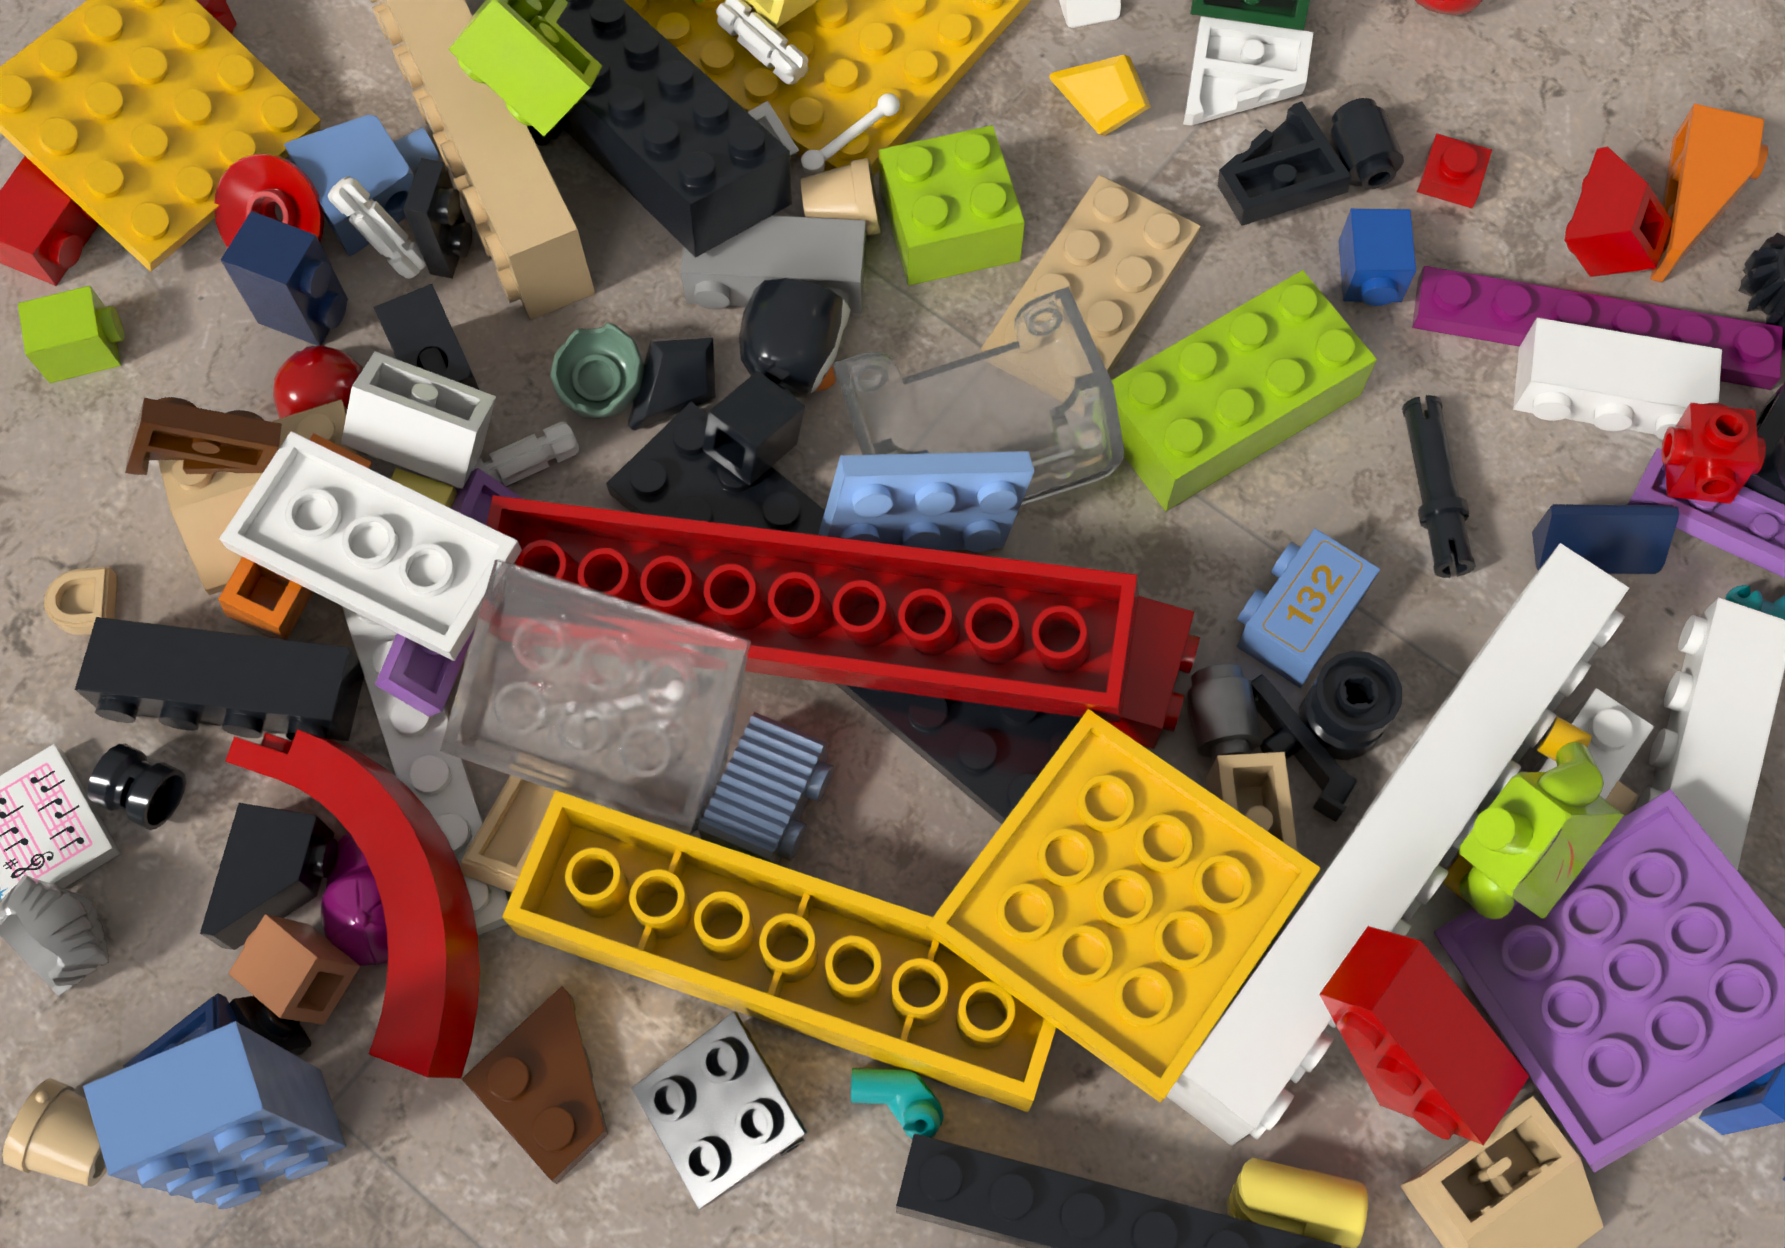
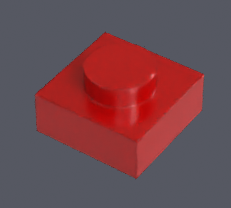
M1436 133L1417 192L1472 209L1479 196L1492 149Z

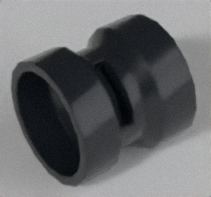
M123 743L110 748L101 757L89 779L87 793L89 799L95 804L110 811L123 809L127 812L129 820L148 830H153L163 825L180 804L185 791L186 778L181 770L165 762L149 763L147 756L142 751Z

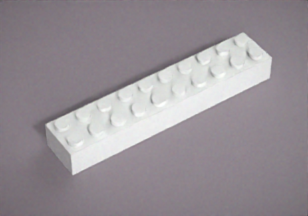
M1560 543L1519 595L1241 985L1166 1097L1231 1146L1248 1134L1257 1140L1266 1129L1270 1131L1294 1098V1095L1284 1088L1287 1082L1292 1080L1294 1083H1297L1306 1071L1310 1073L1334 1040L1333 1036L1324 1031L1328 1024L1333 1028L1336 1027V1024L1320 997V992L1367 926L1403 936L1407 935L1411 925L1401 918L1408 921L1420 905H1425L1435 894L1449 873L1444 868L1449 864L1460 849V845L1474 828L1478 815L1488 808L1508 781L1519 772L1521 766L1517 763L1529 747L1533 748L1546 733L1557 716L1553 711L1564 697L1568 698L1591 667L1587 662L1598 647L1602 648L1625 618V615L1615 610V608L1628 591V586Z

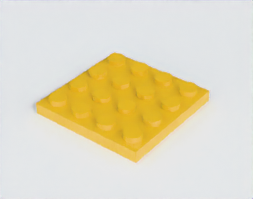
M87 0L0 66V133L150 272L215 218L214 211L220 205L214 204L216 189L221 177L232 164L244 157L257 154H271L286 158L289 154L284 146L285 143L317 132L321 124V119L196 0Z
M1088 709L927 924L926 932L1161 1103L1321 868Z

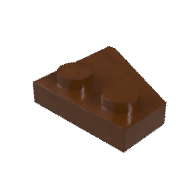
M165 397L158 400L144 398L128 450L125 473L147 475L149 460H184L183 470L186 474H212L215 472L263 473L279 449L282 424L265 421L258 414L249 411L234 410L223 413L197 408L190 401L181 398Z
M563 986L462 1078V1081L555 1184L608 1135L602 1107L597 1099L592 1080L593 1073L587 1050L584 1048L576 1019L574 1000Z

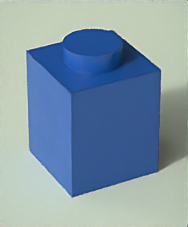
M1351 208L1338 241L1343 301L1364 302L1371 306L1402 302L1416 273L1411 210Z

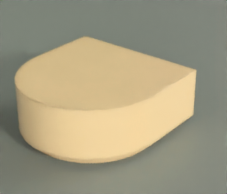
M110 567L74 569L61 574L49 585L45 593L44 608L48 617L69 634L91 635L96 617L115 619L118 575Z

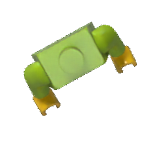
M1558 716L1555 718L1554 725L1547 738L1541 740L1537 747L1539 753L1556 761L1557 767L1546 772H1519L1514 775L1490 807L1478 815L1474 828L1460 845V849L1456 853L1458 856L1448 867L1447 871L1449 873L1442 882L1486 918L1500 919L1508 915L1514 907V899L1540 918H1545L1624 816L1621 811L1600 796L1604 785L1603 776L1587 748L1592 735Z

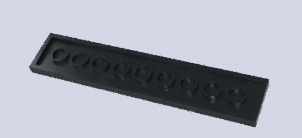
M692 401L606 483L609 494L630 512L818 535L825 512L821 506L773 467L769 468L749 486L704 452L703 444L708 414ZM836 684L1001 824L1004 823L1081 719L1075 716Z

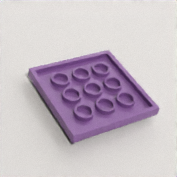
M1671 789L1629 813L1619 821L1545 918H1540L1514 899L1512 911L1503 918H1486L1472 908L1434 931L1440 944L1594 1173L1785 1063V929Z

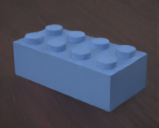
M236 1021L83 1086L108 1176L140 1184L142 1188H154L165 1191L170 1196L179 1195L194 1199L195 1203L204 1202L211 1205L217 1203L218 1209L232 1208L256 1198L261 1194L260 1184L283 1174L286 1175L288 1180H292L317 1172L329 1164L327 1155L346 1147L322 1071Z

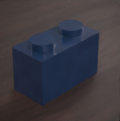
M251 211L222 256V264L258 324L316 346L322 345L329 331L336 328L343 320L348 298L317 236Z

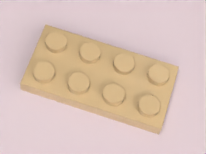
M1098 175L981 347L980 360L1084 415L1197 241L1201 226Z

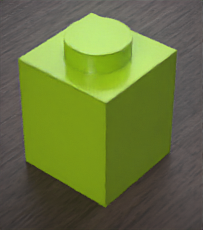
M90 285L17 303L25 355L49 383L121 366L117 342L125 339L122 321L116 308L113 305L106 307Z

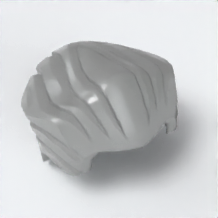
M24 875L17 885L0 900V936L58 996L70 989L72 984H77L84 979L86 974L96 971L98 965L104 966L109 963L107 941L104 938L105 932L102 923L98 919V911L93 906L91 900L28 875Z

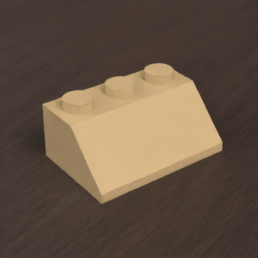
M342 400L271 421L282 424L279 448L291 431L308 440L314 433L368 460L367 454L341 445L347 415V408ZM158 460L170 511L203 587L209 595L224 590L242 556L228 550L219 538L263 473L215 472L212 474H186L183 470L184 460Z

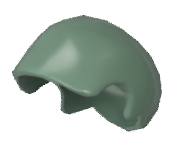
M606 323L603 327L576 329L568 337L566 343L561 345L555 353L550 377L561 403L582 417L600 419L622 413L636 399L641 387L644 365L635 340L618 326Z

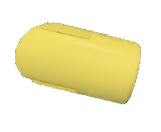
M1251 1158L1242 1167L1226 1203L1230 1217L1340 1245L1341 1248H1357L1361 1243L1367 1220L1368 1192L1366 1186L1357 1180L1315 1170L1296 1168L1259 1158Z

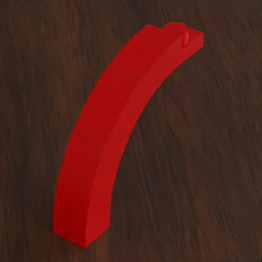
M297 729L293 741L266 732L261 744L234 736L225 762L282 781L300 789L320 802L336 816L352 835L364 854L375 878L387 928L388 968L382 1012L368 1054L427 1078L461 1079L472 1044L478 1009L480 978L478 934L472 901L463 873L461 872V867L447 837L436 820L410 788L389 770L361 752L335 741Z

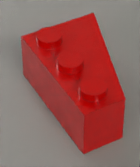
M1367 926L1319 994L1379 1105L1415 1119L1426 1130L1442 1139L1449 1140L1455 1134L1484 1146L1529 1078L1528 1073L1421 940Z

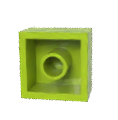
M993 125L879 149V190L908 286L1021 261L1025 222Z

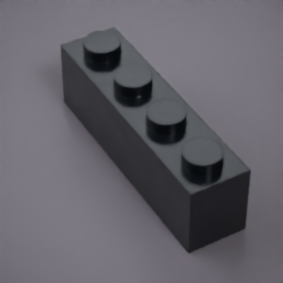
M96 617L75 690L96 708L95 713L98 716L116 722L133 723L137 716L159 718L158 721L166 726L187 731L198 730L199 724L203 723L222 726L224 731L245 738H260L263 731L285 733L286 737L293 741L296 731L299 729L326 739L349 741L364 674L358 658L350 647Z

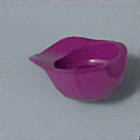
M348 832L337 843L335 866L331 875L327 878L326 890L321 900L323 930L325 937L335 947L359 964L360 967L380 965L388 962L387 928L383 905L375 878L366 858L352 835Z

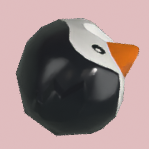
M789 278L764 280L754 289L743 311L739 333L741 361L751 376L756 371H759L775 384L787 388L795 398H804L814 391L827 390L836 382L832 364L837 356L842 333L847 326L851 309L841 296L814 282Z

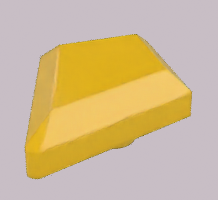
M1120 55L1055 71L1049 75L1054 85L1093 129L1102 136L1108 135L1151 108L1131 57L1128 55Z

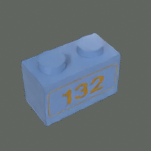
M1314 528L1301 547L1291 541L1283 551L1271 571V574L1279 579L1269 593L1266 594L1257 589L1244 606L1237 621L1245 625V628L1236 647L1301 688L1366 595L1380 568Z

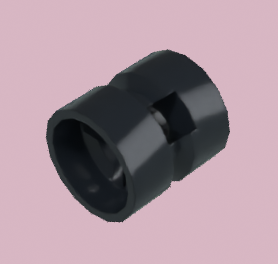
M1349 651L1341 653L1324 664L1299 708V717L1333 759L1350 760L1361 757L1375 746L1383 732L1396 717L1402 705V686L1397 673L1385 660L1369 652Z

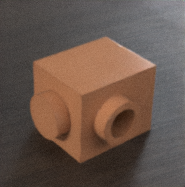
M265 914L257 928L247 938L242 952L228 974L279 1018L324 1025L359 970L360 965L335 947L331 941L310 924Z

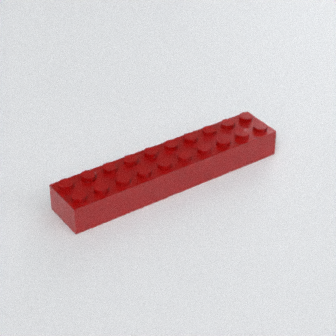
M492 495L486 526L517 540L522 550L476 627L492 637L1075 717H1083L1089 709L1105 721L1121 723L1139 596L1137 574Z

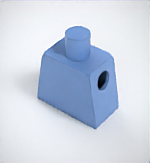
M366 115L284 144L292 162L309 177L319 194V202L323 208L324 217L349 257L370 243L349 222L350 216L347 217L345 214H342L329 201L328 193L330 189L346 176L358 180L370 193L369 199H372L374 202L377 201L398 224L406 218L403 207L414 179L413 172L417 170L421 158L434 161L439 159L438 152L423 127L392 141L378 117L373 115Z

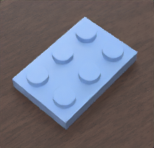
M1029 451L840 455L818 535L934 550L984 552L1003 548L1034 474Z

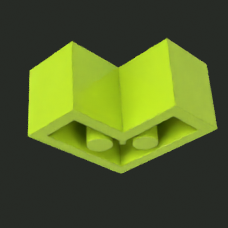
M486 0L448 50L457 57L461 69L471 79L488 85L505 101L507 109L515 119L526 126H533L545 136L591 88L602 65L556 23L568 4L566 0Z

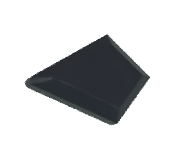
M711 335L650 340L644 362V373L640 391L633 401L628 419V426L632 430L640 429L677 414L691 401L698 405L716 398L714 343Z

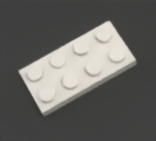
M292 431L219 538L228 550L453 661L457 658L522 551L517 540Z

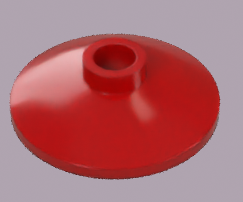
M271 154L247 156L232 164L221 177L214 204H219L214 211L215 221L220 236L227 248L251 211L280 221L275 214L277 203L283 213L282 223L315 234L319 242H321L324 229L323 208L319 202V194L309 177L294 163Z

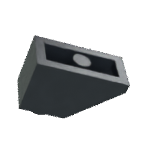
M238 803L200 934L221 948L236 950L245 944L247 938L257 928L265 914L285 918L317 897L322 878H328L335 866L337 858L335 833L317 815Z

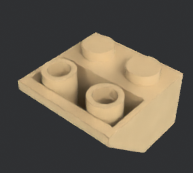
M1534 1096L1510 1106L1484 1146L1464 1139L1400 1185V1188L1444 1248H1577L1604 1227L1581 1158Z

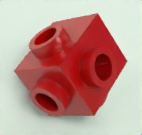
M1690 403L1675 427H1668L1662 442L1661 457L1666 469L1667 497L1731 504L1749 477L1761 470L1764 462L1766 444L1762 436H1757L1755 410L1728 407L1720 403Z

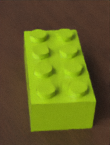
M1301 270L1104 384L1096 421L1166 512L1360 396L1377 359L1304 270Z

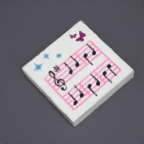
M55 744L0 776V900L17 885L24 875L64 889L121 854L65 753Z

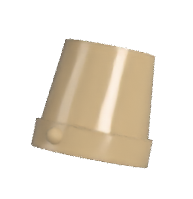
M869 158L853 160L849 165L800 179L805 217L866 220V236L882 234L877 194Z
M52 1078L41 1082L22 1105L11 1125L4 1144L3 1163L26 1173L36 1171L92 1187L101 1180L107 1169L87 1099L75 1093L73 1087Z

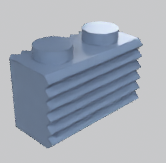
M754 712L751 715L749 724L745 728L743 736L739 740L738 747L734 750L732 759L728 762L727 769L723 773L720 783L717 785L715 794L711 797L710 804L705 809L704 816L699 822L698 832L701 839L777 865L781 857L791 861L802 843L807 824L799 821L809 799L817 802L822 799L833 774L834 766L826 763L828 759L827 743Z

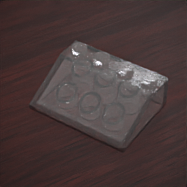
M496 559L440 752L691 835L698 830L699 822L704 816L705 809L710 804L711 797L715 794L727 764L751 640Z

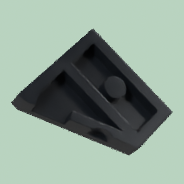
M1301 101L1293 104L1288 109L1286 120L1273 132L1265 129L1251 141V146L1247 151L1235 155L1219 169L1217 186L1239 223L1243 226L1348 193L1351 175Z

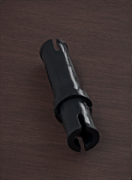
M1426 395L1427 410H1424L1423 417L1420 397H1415L1403 404L1402 413L1406 420L1423 504L1418 509L1419 522L1421 527L1428 530L1435 575L1442 578H1451L1449 566L1453 564L1452 553L1457 577L1473 571L1476 565L1472 557L1465 521L1469 518L1470 514L1466 499L1459 496L1442 413V401L1437 396Z

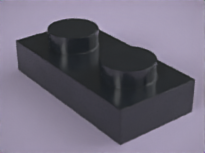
M421 158L403 210L429 273L453 279L459 258H465L469 253L472 243V227L465 220L460 206L459 191L453 187L445 162Z

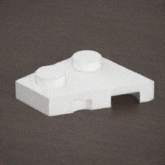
M1201 16L1183 125H1196L1303 94L1307 82L1314 32Z

